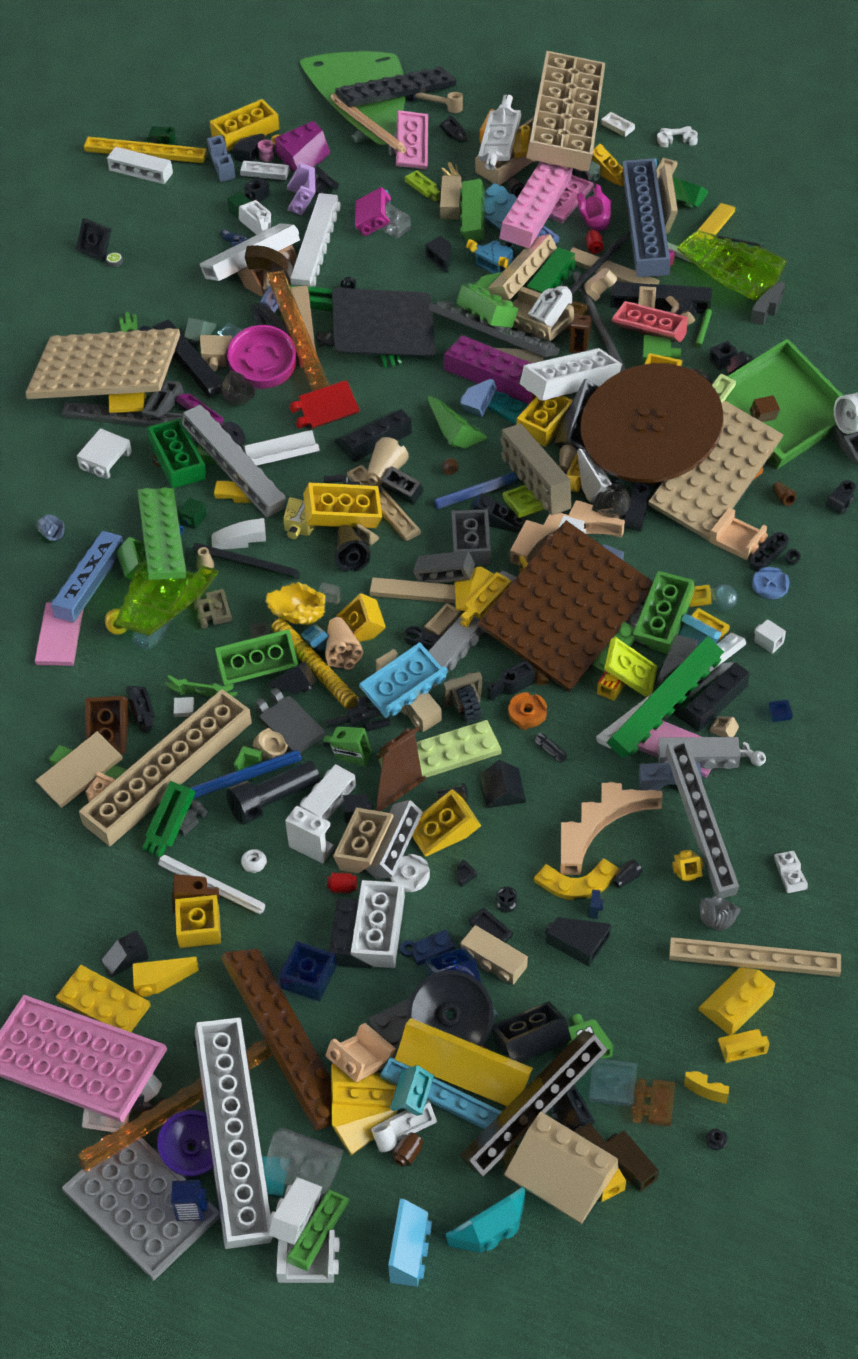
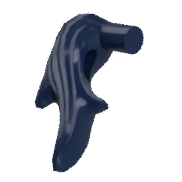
M221 229V236L231 243V248L248 240L245 236Z

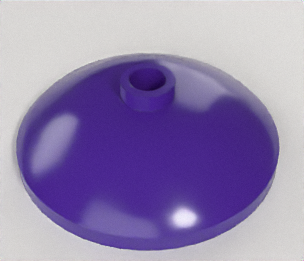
M198 1110L182 1111L170 1117L162 1126L158 1136V1152L166 1167L174 1173L195 1177L208 1173L214 1168L205 1112ZM192 1145L195 1147V1150L189 1151L187 1147Z

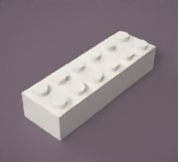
M600 348L524 365L520 384L527 391L536 395L538 399L547 400L578 392L584 379H588L599 387L606 380L620 372L622 363Z

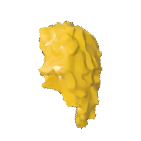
M297 582L285 587L282 586L280 591L275 590L267 593L265 602L268 604L267 608L271 609L273 615L282 617L283 620H288L290 623L311 625L325 613L326 601L323 593L316 592V590L308 587L307 584Z

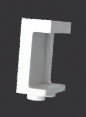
M99 429L77 455L79 467L84 471L109 479V470L121 455L129 456L131 454L130 441Z
M296 806L285 820L289 847L323 864L334 850V845L325 841V833L330 827V822Z
M330 1230L328 1238L308 1271L286 1262L287 1256L294 1245L278 1239L276 1273L278 1283H334V1274L339 1273V1260H335V1252H339L340 1247L339 1237H335L334 1230Z

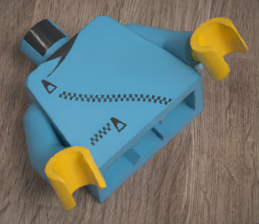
M471 239L467 242L466 248L476 253V265L493 274L503 272L514 261V247L511 242L502 244L498 241H492L482 246L477 245L478 243Z

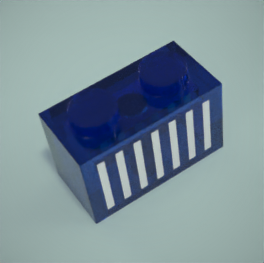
M200 1180L172 1181L171 1204L176 1221L204 1220V1212H208L209 1202L208 1198H206V1189L202 1188Z

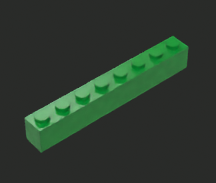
M707 636L606 743L622 759L628 754L632 756L639 749L638 743L640 741L645 743L651 736L649 732L652 729L656 731L663 724L661 719L664 716L668 718L675 711L673 706L676 703L680 705L687 698L686 692L689 691L691 693L699 685L697 681L699 679L703 681L710 674L708 669L711 666L715 668L722 661L720 656L724 651Z

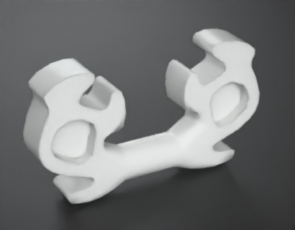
M691 126L679 129L661 128L660 133L657 134V142L660 144V147H668L669 143L672 144V135H683V142L686 143L688 141L690 146L696 145L698 140V132L692 130Z

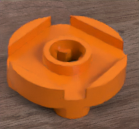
M528 692L515 695L511 699L508 715L510 720L515 725H518L520 729L526 730L536 727L546 720L547 705L541 696L537 694L535 696L529 695ZM524 708L532 709L531 712H524Z

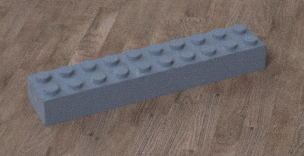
M655 159L623 161V182L636 276L670 275V255Z

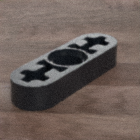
M783 532L773 534L751 556L750 568L753 571L759 572L760 569L768 567L787 548L788 536ZM769 549L772 550L774 553L766 554L764 551Z

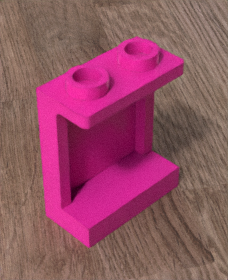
M382 187L356 200L355 227L363 236H367L390 223V219L385 215V204L391 201V196Z

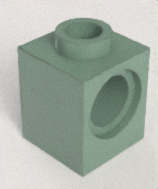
M591 160L589 171L575 169V176L595 182L600 178V165Z

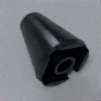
M340 526L336 530L335 562L337 566L345 572H348V570L356 572L365 568L370 562L371 551L369 546L351 526Z

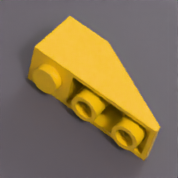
M600 143L593 149L592 161L600 165V176L621 187L624 186L623 167Z

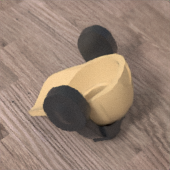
M672 296L666 298V301L672 306L670 313L688 317L687 325L695 321L696 309L692 306L690 299L685 298L678 303Z

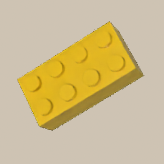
M263 99L210 121L212 137L222 135L227 152L233 150V146L241 138L261 133L268 135L280 129L278 114Z
M308 483L303 493L307 525L338 527L349 525L357 527V524H360L365 528H377L382 519L378 486Z

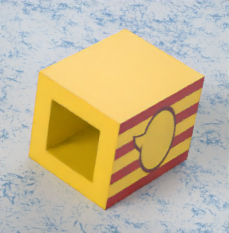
M605 671L598 681L597 694L615 701L625 683Z

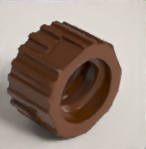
M453 458L447 459L442 463V469L447 475L455 474L459 470L457 461Z

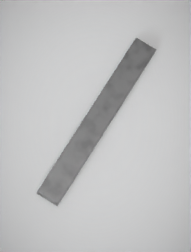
M68 401L65 402L61 413L62 418L143 427L179 418L183 419V414L167 412L163 416L156 418L143 415L142 411L110 413L109 406Z

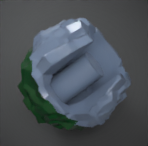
M50 514L38 520L36 531L40 540L48 544L61 540L64 535V523Z

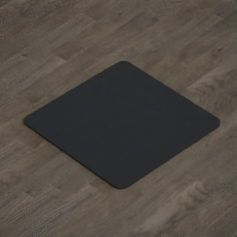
M333 289L334 347L337 352L432 357L436 354L432 311L429 310L431 303L430 294L410 291Z

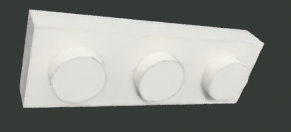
M243 161L240 174L241 176L248 177L259 176L260 178L286 180L290 169L289 165Z

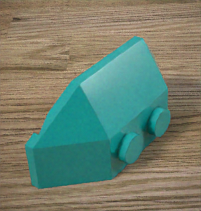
M524 1187L519 1188L501 1201L447 1232V1245L481 1253L484 1250H492L505 1237L506 1239L513 1237L519 1229L525 1202Z

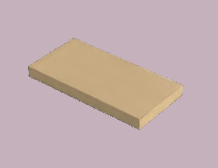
M664 164L658 179L665 230L666 234H668L678 210L670 164Z
M97 731L40 776L36 782L62 808L90 786L97 777L96 774L98 772L105 774L123 758Z

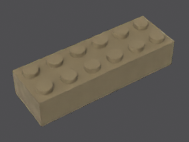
M521 423L502 429L500 440L503 446V451L501 452L503 461L509 464L512 471H515L518 478L526 484L527 489L531 490L535 498L542 503L543 508L547 509L551 515L571 509V486L568 476Z

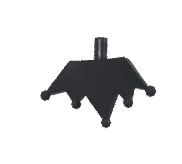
M332 329L327 333L325 331L321 334L317 332V340L321 342L318 345L319 347L323 344L328 347L334 346V337L331 338Z

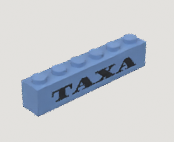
M102 531L96 537L94 544L87 550L85 557L78 563L75 571L70 574L68 581L61 587L57 597L52 600L51 608L55 618L73 623L76 621L118 559L116 551L123 544L122 536Z

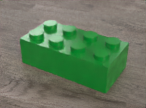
M181 418L147 427L148 442L172 488L206 480L205 463L187 429L182 425Z

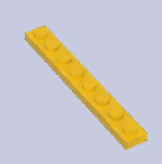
M88 137L84 144V151L110 154L115 147L166 160L204 163L207 156L206 148Z

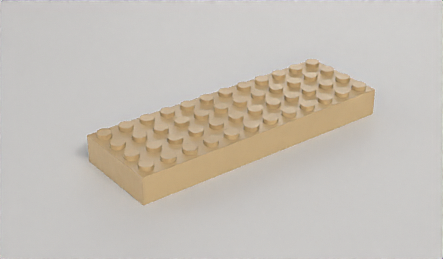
M546 51L527 159L546 162L550 165L556 164L564 168H575L579 171H589L594 149L605 63Z

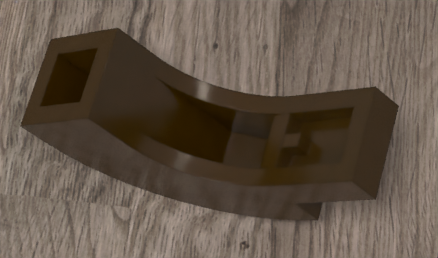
M260 245L247 246L244 257L248 270L264 269L270 271L287 290V287L291 285L293 269L289 260L283 254L270 247Z

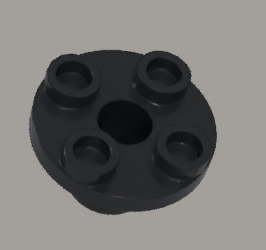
M316 166L315 174L318 177L315 179V194H326L329 186L337 191L340 184Z

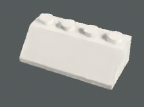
M362 880L351 955L373 967L395 968L405 899L403 883Z

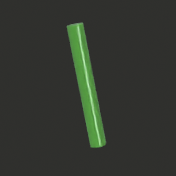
M706 309L695 343V346L698 348L702 346L712 313L710 309Z

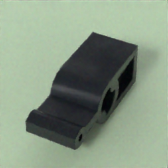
M526 660L505 670L501 675V680L488 685L489 700L493 701L503 693L507 695L515 694L534 684L535 670Z

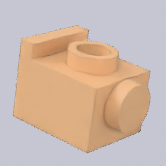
M98 772L96 774L97 777L86 790L88 801L93 800L113 783L115 779Z

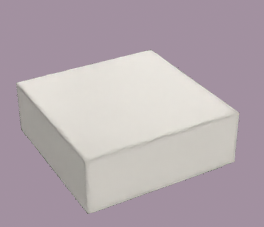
M194 697L174 698V717H190L194 713Z

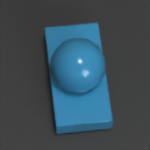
M313 624L301 633L300 636L314 651L322 652L326 649V639L329 636L316 624Z

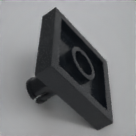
M82 218L76 250L100 260H105L112 228L90 219Z

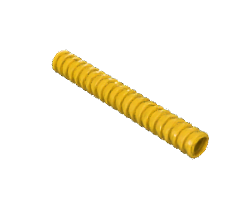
M279 618L274 621L271 630L279 632L290 629L296 656L302 663L306 661L314 676L323 683L347 710L355 707L358 696L348 688L286 620Z

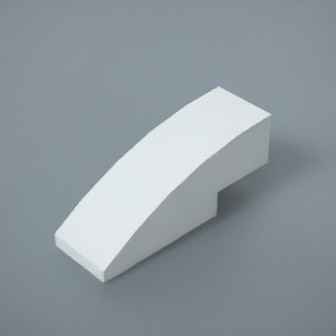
M264 518L239 522L212 534V547L222 550L248 548V543L266 541Z

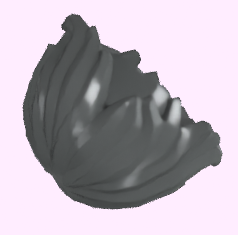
M713 896L709 899H700L702 901V904L699 905L701 920L707 927L716 931H723L729 928L741 912L739 907L721 897L716 898V896Z

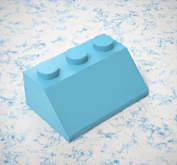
M400 1199L388 1264L390 1283L418 1287L419 1279L424 1277L425 1265H422V1258L427 1257L429 1243H426L425 1240L426 1235L431 1234L432 1221H429L427 1211L405 1199Z

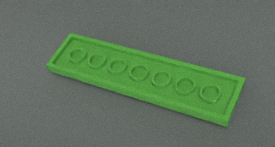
M174 488L138 489L148 580L186 578Z

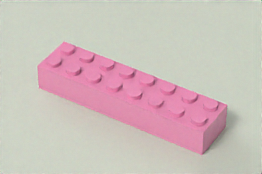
M540 161L503 220L499 238L530 249L569 184L573 168H564L560 165H550Z

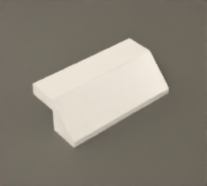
M312 430L243 446L245 454L251 457L256 466L320 451L318 444L315 443Z

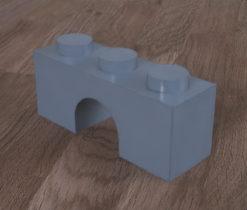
M223 136L207 138L209 155L220 182L235 179L234 163L230 154H227Z
M698 762L696 766L702 780L700 762ZM669 763L640 764V790L660 791L665 785H676Z

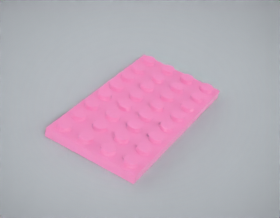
M23 995L0 1030V1077L123 1123L167 1051V1047L165 1044Z

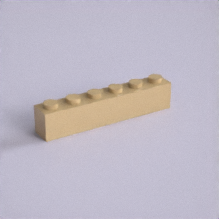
M551 234L536 237L530 249L525 248L488 287L490 294L501 296V300H510L557 249Z

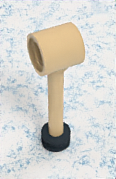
M451 92L447 95V98L425 93L408 95L409 100L412 101L423 99L446 104L448 111L451 113H460L463 110V95L459 92Z

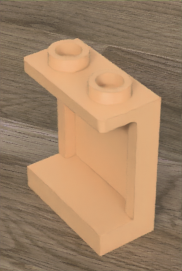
M728 508L711 529L709 542L748 561L751 555L758 550L761 543L764 544L768 537L766 533L767 526L763 525L759 530L734 518L735 510Z
M364 1023L359 1026L356 1036L341 1043L336 1039L331 1040L325 1056L351 1079L358 1082L383 1069L390 1057L393 1058L396 1048Z

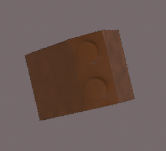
M125 696L85 698L86 740L98 731L120 754H126L129 700Z

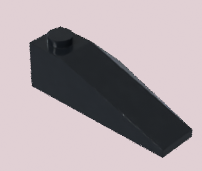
M588 379L583 380L559 426L554 442L560 448L564 445H571L575 447L576 453L579 449L586 450L581 435V419L589 398L598 388L597 385Z

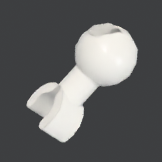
M743 742L744 750L740 749V757H749L754 766L763 765L766 761L765 754L761 751L754 752L750 750L749 744Z

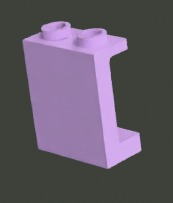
M303 163L299 164L287 185V190L296 193L288 207L289 211L303 215L315 194V168Z

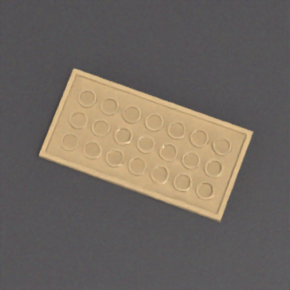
M725 400L722 402L724 414L723 430L718 444L712 453L691 471L676 478L663 481L648 503L652 508L708 541L710 540L711 529L728 508H734L783 438L782 433Z

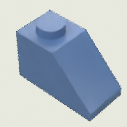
M489 379L467 389L460 401L465 412L483 417L497 389L494 380Z

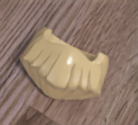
M270 728L263 730L253 741V748L262 752V759L264 761L285 754L288 747L282 734L274 732Z

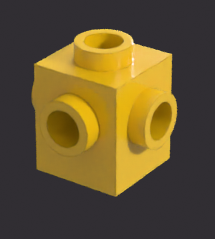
M683 850L680 851V854L674 855L675 862H672L674 874H677L679 878L684 881H692L698 877H703V861L695 852Z

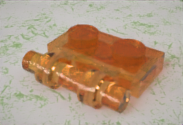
M638 1079L637 1086L634 1088L636 1098L635 1104L632 1105L633 1121L640 1123L642 1122V1115H649V1124L670 1127L675 1082L653 1079V1086L647 1087L645 1079ZM644 1097H651L650 1105L644 1104Z

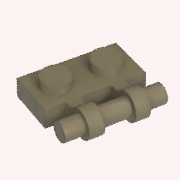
M224 589L207 592L206 599L201 600L200 596L193 598V607L198 614L197 621L201 628H207L209 620H213L214 625L232 621ZM209 607L210 611L204 612V609Z

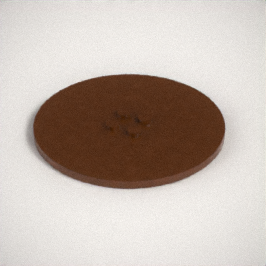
M666 363L635 366L612 376L591 395L581 419L583 444L593 462L602 470L617 478L639 483H652L673 479L700 465L718 444L724 423L722 403L710 382L688 368Z

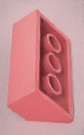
M624 301L612 318V322L618 327L642 334L670 338L673 342L680 343L687 332L688 317Z

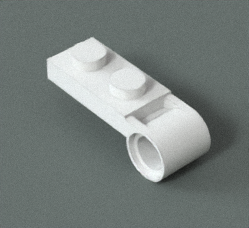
M426 1100L422 1115L416 1116L405 1110L377 1124L371 1131L379 1151L387 1152L394 1149L398 1145L397 1141L401 1140L404 1135H408L409 1132L416 1133L436 1123L437 1120L430 1102Z

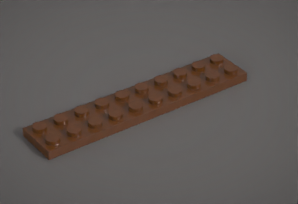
M250 949L224 952L221 959L314 1130L332 1127L331 1077L260 950Z

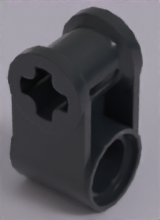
M850 480L842 481L836 490L830 494L825 506L841 515L844 514L854 500L855 483Z

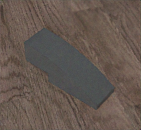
M786 282L778 283L759 298L752 309V323L764 325L768 315L775 316L784 295Z
M165 380L161 390L152 394L142 414L156 418L166 414L177 403V395L184 393L181 383Z
M837 425L834 426L831 434L845 455L858 465V432L846 434Z

